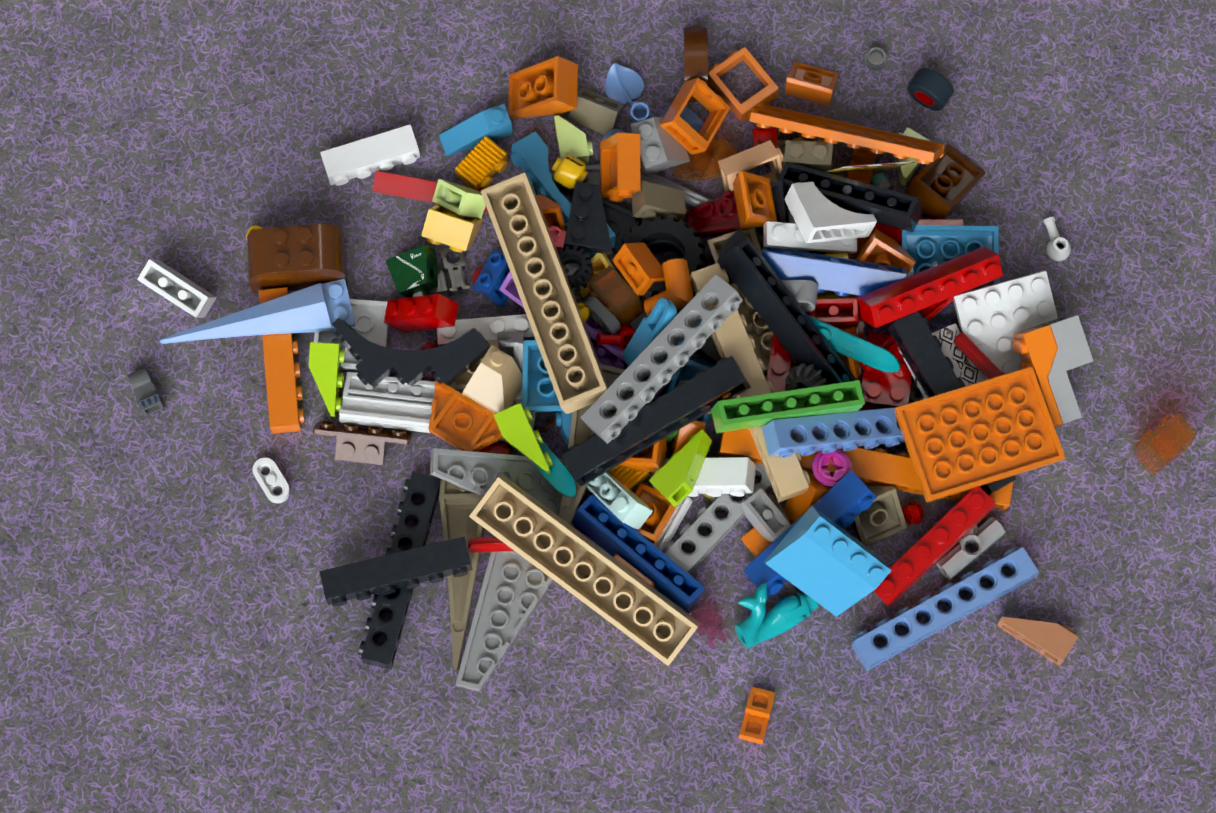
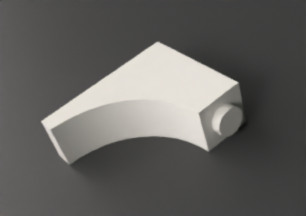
M814 182L792 184L784 199L806 244L869 237L877 222L874 214L855 213L835 205L817 189Z

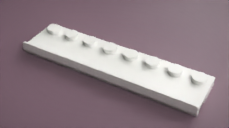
M347 372L342 406L339 412V421L341 423L430 433L428 428L432 414L431 407L432 400H434L435 382L419 380L416 384L410 386L407 383L402 385L396 377L387 376L376 387H373L369 383L364 385L356 374L358 373ZM459 389L456 391L462 393L464 389ZM530 412L534 421L529 423L534 430L536 412ZM501 438L500 440H498V441L507 442V441H505L504 438Z

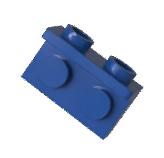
M492 250L472 287L476 292L485 294L495 305L504 307L509 298L499 289L510 272L502 250Z

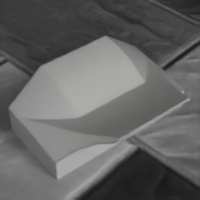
M762 488L741 504L746 518L758 533L771 543L791 526L787 520V512L772 494H766Z

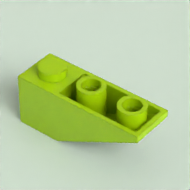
M310 342V371L330 416L336 417L338 412H340L343 400L342 397H339V388H343L344 373H340L341 364L345 363L346 351L342 349V344Z
M519 403L494 414V418L505 441L544 472L550 474L549 467L553 463L548 452L543 453L539 444H542L543 440L538 429L533 431L529 423L534 421L529 408L523 409V406Z
M703 429L694 434L688 443L680 451L675 452L671 459L662 468L656 470L653 477L649 479L652 485L674 507L693 491L712 440Z

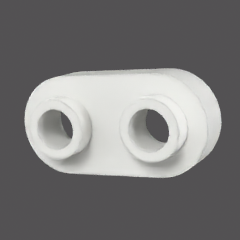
M270 458L258 459L253 465V474L265 495L273 503L286 501L290 495V488L279 468ZM268 468L270 469V473L268 475H262V470ZM276 488L282 489V493L280 495L274 494V490Z

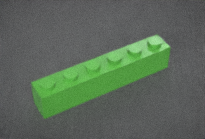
M857 380L722 400L714 405L711 412L716 433L766 426L772 420L856 412L865 402L860 381Z

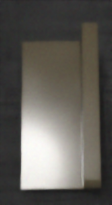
M581 88L577 92V108L570 110L568 120L605 135L613 130L616 119L623 111L624 104Z

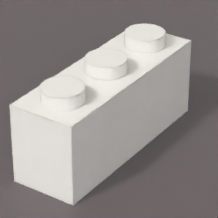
M156 259L148 260L137 279L196 318H204L217 298Z

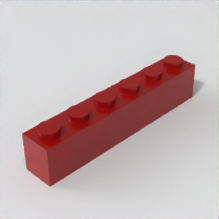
M984 246L858 297L862 320L877 328L1000 278L1003 275L999 254Z
M980 486L973 488L890 568L892 571L874 592L890 608L996 507V503Z

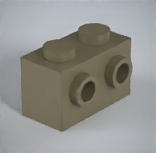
M801 138L786 140L784 165L786 162L822 172L834 170V144L825 142L824 139L816 140V142L806 141Z
M642 181L641 191L632 194L633 217L644 220L648 219V221L655 220L654 217L662 216V220H667V217H673L679 223L686 215L685 197L682 190Z

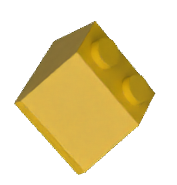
M436 204L428 210L421 236L427 238L429 243L441 245V243L449 245V249L456 252L467 251L472 247L484 217L480 219L458 215Z

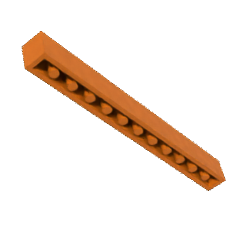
M749 428L722 432L718 457H748L753 463L763 464ZM864 446L852 451H843V448L837 449L847 455L851 462V470L866 485L894 486L898 491L923 495L909 454L898 453L897 455L888 454V451L875 448L871 451L864 449ZM821 451L801 456V461L799 462L801 468L814 474L812 470L813 460ZM830 459L828 467H824L825 470H829L831 477L835 470H839L833 466L832 459ZM1013 482L989 495L996 503L994 509L1006 510L1010 506ZM972 489L940 499L960 502Z

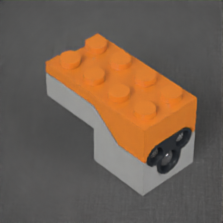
M1065 315L1012 334L1014 338L1011 341L1014 352L1019 354L1022 362L1019 364L1020 370L1033 367L1054 427L1082 418L1066 372L1093 362L1079 316Z

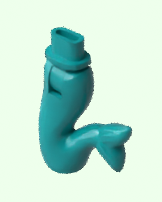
M764 582L756 589L754 596H745L738 601V604L752 610L747 618L735 625V631L743 646L750 648L790 630L806 617L811 616L810 612L817 609L818 604L807 594L802 595L798 593L796 596L782 599L765 615L767 583Z

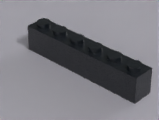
M789 162L785 163L777 181L783 180L786 182L787 193L794 183L814 182L817 189L835 205L855 213L874 214L877 223L909 232H914L922 214L918 197Z
M465 536L319 572L327 604H332L336 607L347 604V600L357 598L358 601L367 600L372 597V594L380 592L382 595L391 594L401 587L406 589L416 588L420 586V583L426 581L437 583L443 581L446 576L462 577L473 569Z

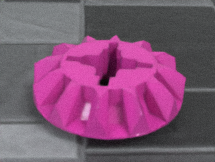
M840 450L823 454L821 451L813 460L812 470L814 478L821 485H827L832 488L851 470V462L847 455ZM830 459H832L833 466L839 469L834 471L832 477L829 470L824 468L828 467Z

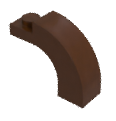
M700 26L684 28V82L699 78L708 84L707 28ZM691 96L688 102L699 101H697L693 96Z

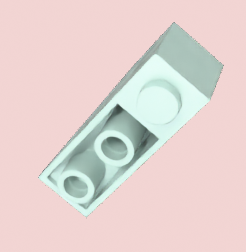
M605 472L593 479L587 485V488L618 519L637 530L641 528L653 512L643 500L609 472Z

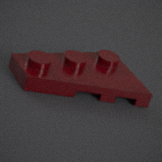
M730 190L723 193L721 198L713 202L707 201L686 212L685 222L688 223L689 228L694 227L699 236L748 229L740 228L734 191L731 192Z

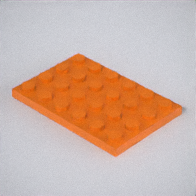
M1032 366L894 409L926 503L1066 459Z

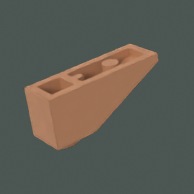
M1003 616L997 624L998 627L1059 666L1078 639L1075 631L1064 624L1061 626L1058 623Z

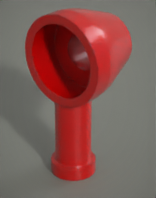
M623 325L617 331V334L598 333L596 343L597 345L618 344L624 351L636 329Z

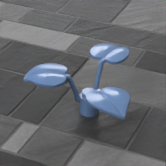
M613 63L606 78L605 89L607 97L621 104L628 102L632 106L630 113L633 122L631 124L656 117L653 113H649V107L645 103L632 101L638 99L643 93L644 83L641 76L631 69ZM670 106L666 107L663 110V117L667 113ZM684 107L680 117L698 132L703 126L701 119L692 110ZM621 129L611 130L604 135L602 141L618 132H625Z

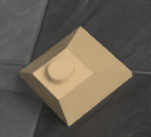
M491 345L462 394L496 414L511 407L523 386V374L511 356Z

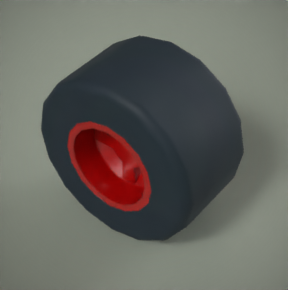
M929 68L919 69L907 88L915 101L935 111L942 110L954 92L952 84L944 76Z

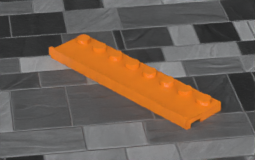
M763 104L762 108L755 109L750 115V122L756 123V126L761 128L777 127L783 133H793L795 131L802 133L801 136L813 139L817 136L824 138L825 142L837 144L838 141L847 143L848 147L860 149L862 146L870 148V152L877 154L889 152L893 153L895 158L907 159V157H911L921 164H930V162H934L938 157L941 158L944 155L945 144Z

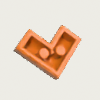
M671 259L662 264L666 290L644 301V309L647 316L650 315L657 301L661 298L672 300L677 313L681 312L694 298L686 260Z

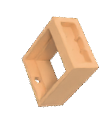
M770 140L718 161L725 192L729 190L731 192L734 191L733 182L736 174L769 162L771 172L762 175V177L769 178L770 182L777 181L784 167L781 165L784 157L780 148H775Z

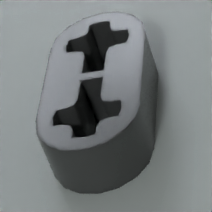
M590 296L582 302L585 304V307L589 308V318L605 334H614L621 328L617 318L596 297Z

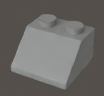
M652 117L630 124V133L640 134V163L644 175L690 161L686 149L659 125L664 117Z

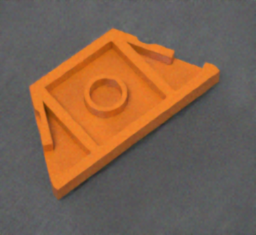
M435 381L434 400H432L431 407L432 414L428 428L430 433L461 451L478 452L503 438L494 418V412L445 383L439 384Z

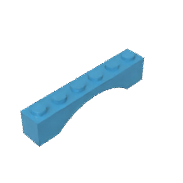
M535 131L512 144V155L510 157L513 164L517 168L520 167L527 174L531 183L537 189L538 195H543L560 205L567 229L572 203L559 192L554 184L548 165L549 148ZM607 224L611 247L613 248L615 247L616 235ZM585 251V253L589 254L590 259H592L597 254L594 252Z

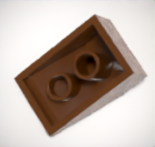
M948 144L944 149L943 157H938L934 162H930L912 180L904 194L918 197L922 212L930 219L944 220L981 180L985 172Z

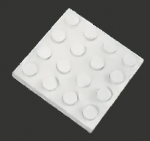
M1046 271L1036 272L953 296L961 333H964L1004 375L1020 370L1019 364L1022 363L1019 354H1016L1012 347L1011 341L1014 340L1012 334L1058 318Z

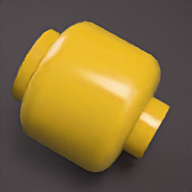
M571 154L565 155L563 159L558 157L552 167V170L555 171L553 179L564 187L573 189L575 188L576 181L583 182L588 173L585 170L586 164Z

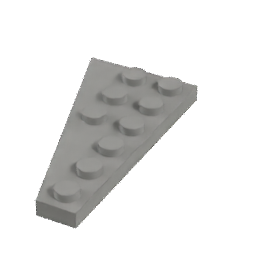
M438 448L431 450V475L484 497L496 479L503 474L559 516L562 494L546 480L526 456ZM559 459L560 462L566 467L564 459Z
M516 551L491 552L456 681V686L479 692L482 690L553 582L552 578Z

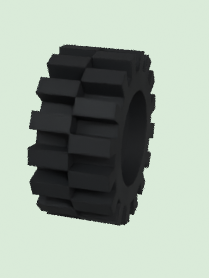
M574 245L573 250H570V246H565V251L559 248L557 250L563 267L569 263H577L580 266V270L576 274L566 275L571 289L576 288L577 292L581 291V285L585 289L588 286L587 281H592L591 275L593 276L594 273L589 254L585 253L583 248L578 250V246Z

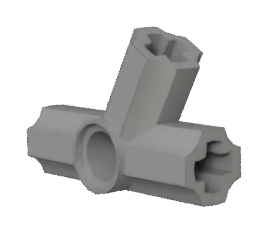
M991 517L979 528L976 525L958 542L959 545L937 562L936 565L940 572L951 580L971 562L977 560L984 551L1006 532L1002 525ZM965 545H974L977 548V552L969 553L966 551Z

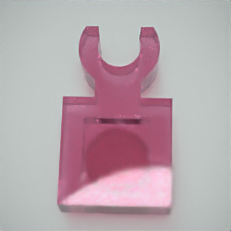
M710 602L688 613L700 622L696 631L700 637L707 634V644L712 650L715 648V644L712 641L714 637H719L723 644L726 642L725 634L717 630V627L721 626L722 623Z

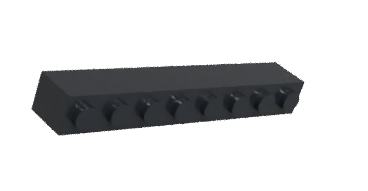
M749 237L718 260L739 290L751 303L754 310L758 312L768 328L780 341L783 348L796 362L797 366L803 363L807 366L814 364L816 371L822 370L821 377L827 378L824 383L825 385L857 381ZM861 386L862 393L865 395L867 392Z
M919 311L893 322L889 326L890 334L928 398L966 387L960 377L957 378L954 373V366L950 358L945 357L941 351V343L930 332L928 328L929 323L923 314L920 315ZM1014 475L980 487L988 495H991L1016 480V477Z
M733 356L722 358L715 366L698 372L688 382L679 383L669 393L655 397L652 403L642 407L636 418L629 421L621 430L619 436L612 439L608 444L594 433L582 444L570 447L562 457L574 480L580 486H583L707 414L718 401L732 399L751 388Z

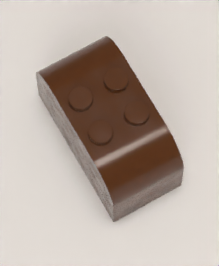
M330 224L270 227L254 230L247 235L249 284L253 293H259V290L286 287L288 291L302 290L319 283L324 284L345 279L348 286L346 241L343 230L340 227Z

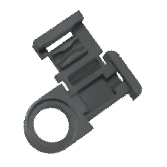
M447 247L442 253L441 263L443 271H440V274H438V287L428 291V295L447 292V289H449L448 294L451 296L469 292L470 285L466 286L463 269L466 266L463 252H456ZM449 253H455L458 255L459 261L451 264L447 262L445 257Z

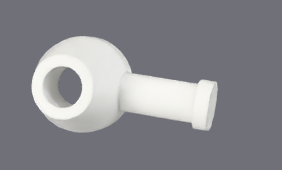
M1048 217L1043 220L1051 239L1046 248L1047 254L1054 261H1063L1071 252L1070 243L1065 238L1059 236L1055 217ZM1061 243L1064 248L1059 249L1056 244Z

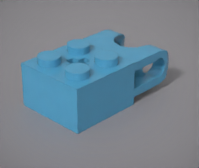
M659 299L648 318H643L622 353L628 366L677 316V309L672 300ZM701 322L696 323L694 327L700 325ZM684 340L679 341L677 345L683 343ZM667 358L662 359L660 363L665 362Z

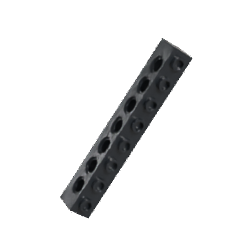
M412 472L411 478L406 479L403 492L406 493L404 502L400 501L397 515L400 516L398 525L394 524L391 531V538L394 540L392 547L387 548L385 555L401 552L399 548L404 542H410L412 544L411 549L426 545L439 498L440 478ZM417 496L425 498L424 503L421 505H415L412 501ZM410 519L419 521L415 528H408L406 523ZM397 588L400 590V593L395 598H389L387 595H382L381 592L374 594L371 608H374L373 616L367 619L365 631L368 632L366 641H361L358 655H361L363 663L392 670L414 588ZM384 612H392L393 618L390 621L385 622L380 619ZM378 635L387 637L386 642L382 645H376L374 639Z

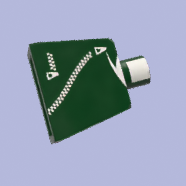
M422 245L386 260L397 291L401 295L408 298L425 296L427 291L438 287L436 250L427 245Z

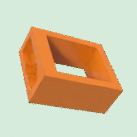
M746 47L740 51L735 50L731 52L727 60L721 64H714L708 70V83L724 99V102L731 107L730 110L741 123L750 117L752 111L762 108L763 104L768 105L778 98L779 87ZM744 60L765 88L740 104L719 77Z
M695 78L684 82L659 125L693 155L706 151L731 107L724 102L721 96L715 94L705 81ZM691 96L710 112L699 133L680 117Z
M618 132L600 142V191L602 198H609V202H622L624 198H630L632 194L641 191L640 134Z

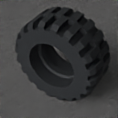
M661 216L654 217L655 220L648 221V219L641 221L642 225L638 227L634 225L629 229V235L624 234L621 238L622 245L619 244L616 249L617 254L626 243H645L652 254L661 251L675 252L687 261L690 275L691 272L708 267L709 264L704 242L699 237L698 232L694 227L689 228L688 223L680 220L678 223L676 218L667 217V220H662ZM616 266L626 296H630L631 301L636 305L641 303L642 308H644V301L647 298L666 290L665 281L653 282L644 295L637 296Z

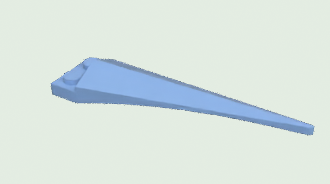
M341 279L324 284L319 283L162 338L160 343L167 344L268 334L333 332L336 328L332 323L338 318L345 320L351 327L356 326L346 281Z

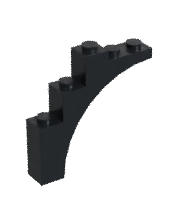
M341 318L332 323L336 328L334 334L342 343L346 340L351 346L349 352L357 361L362 360L355 366L359 371L356 374L364 385L369 383L373 387H376L394 370L397 371L394 373V376L402 385L407 383L413 386L432 369L434 371L431 374L439 384L444 382L450 386L483 358L491 346L476 328H473L460 338L439 347L426 350L403 351L386 348L370 342Z

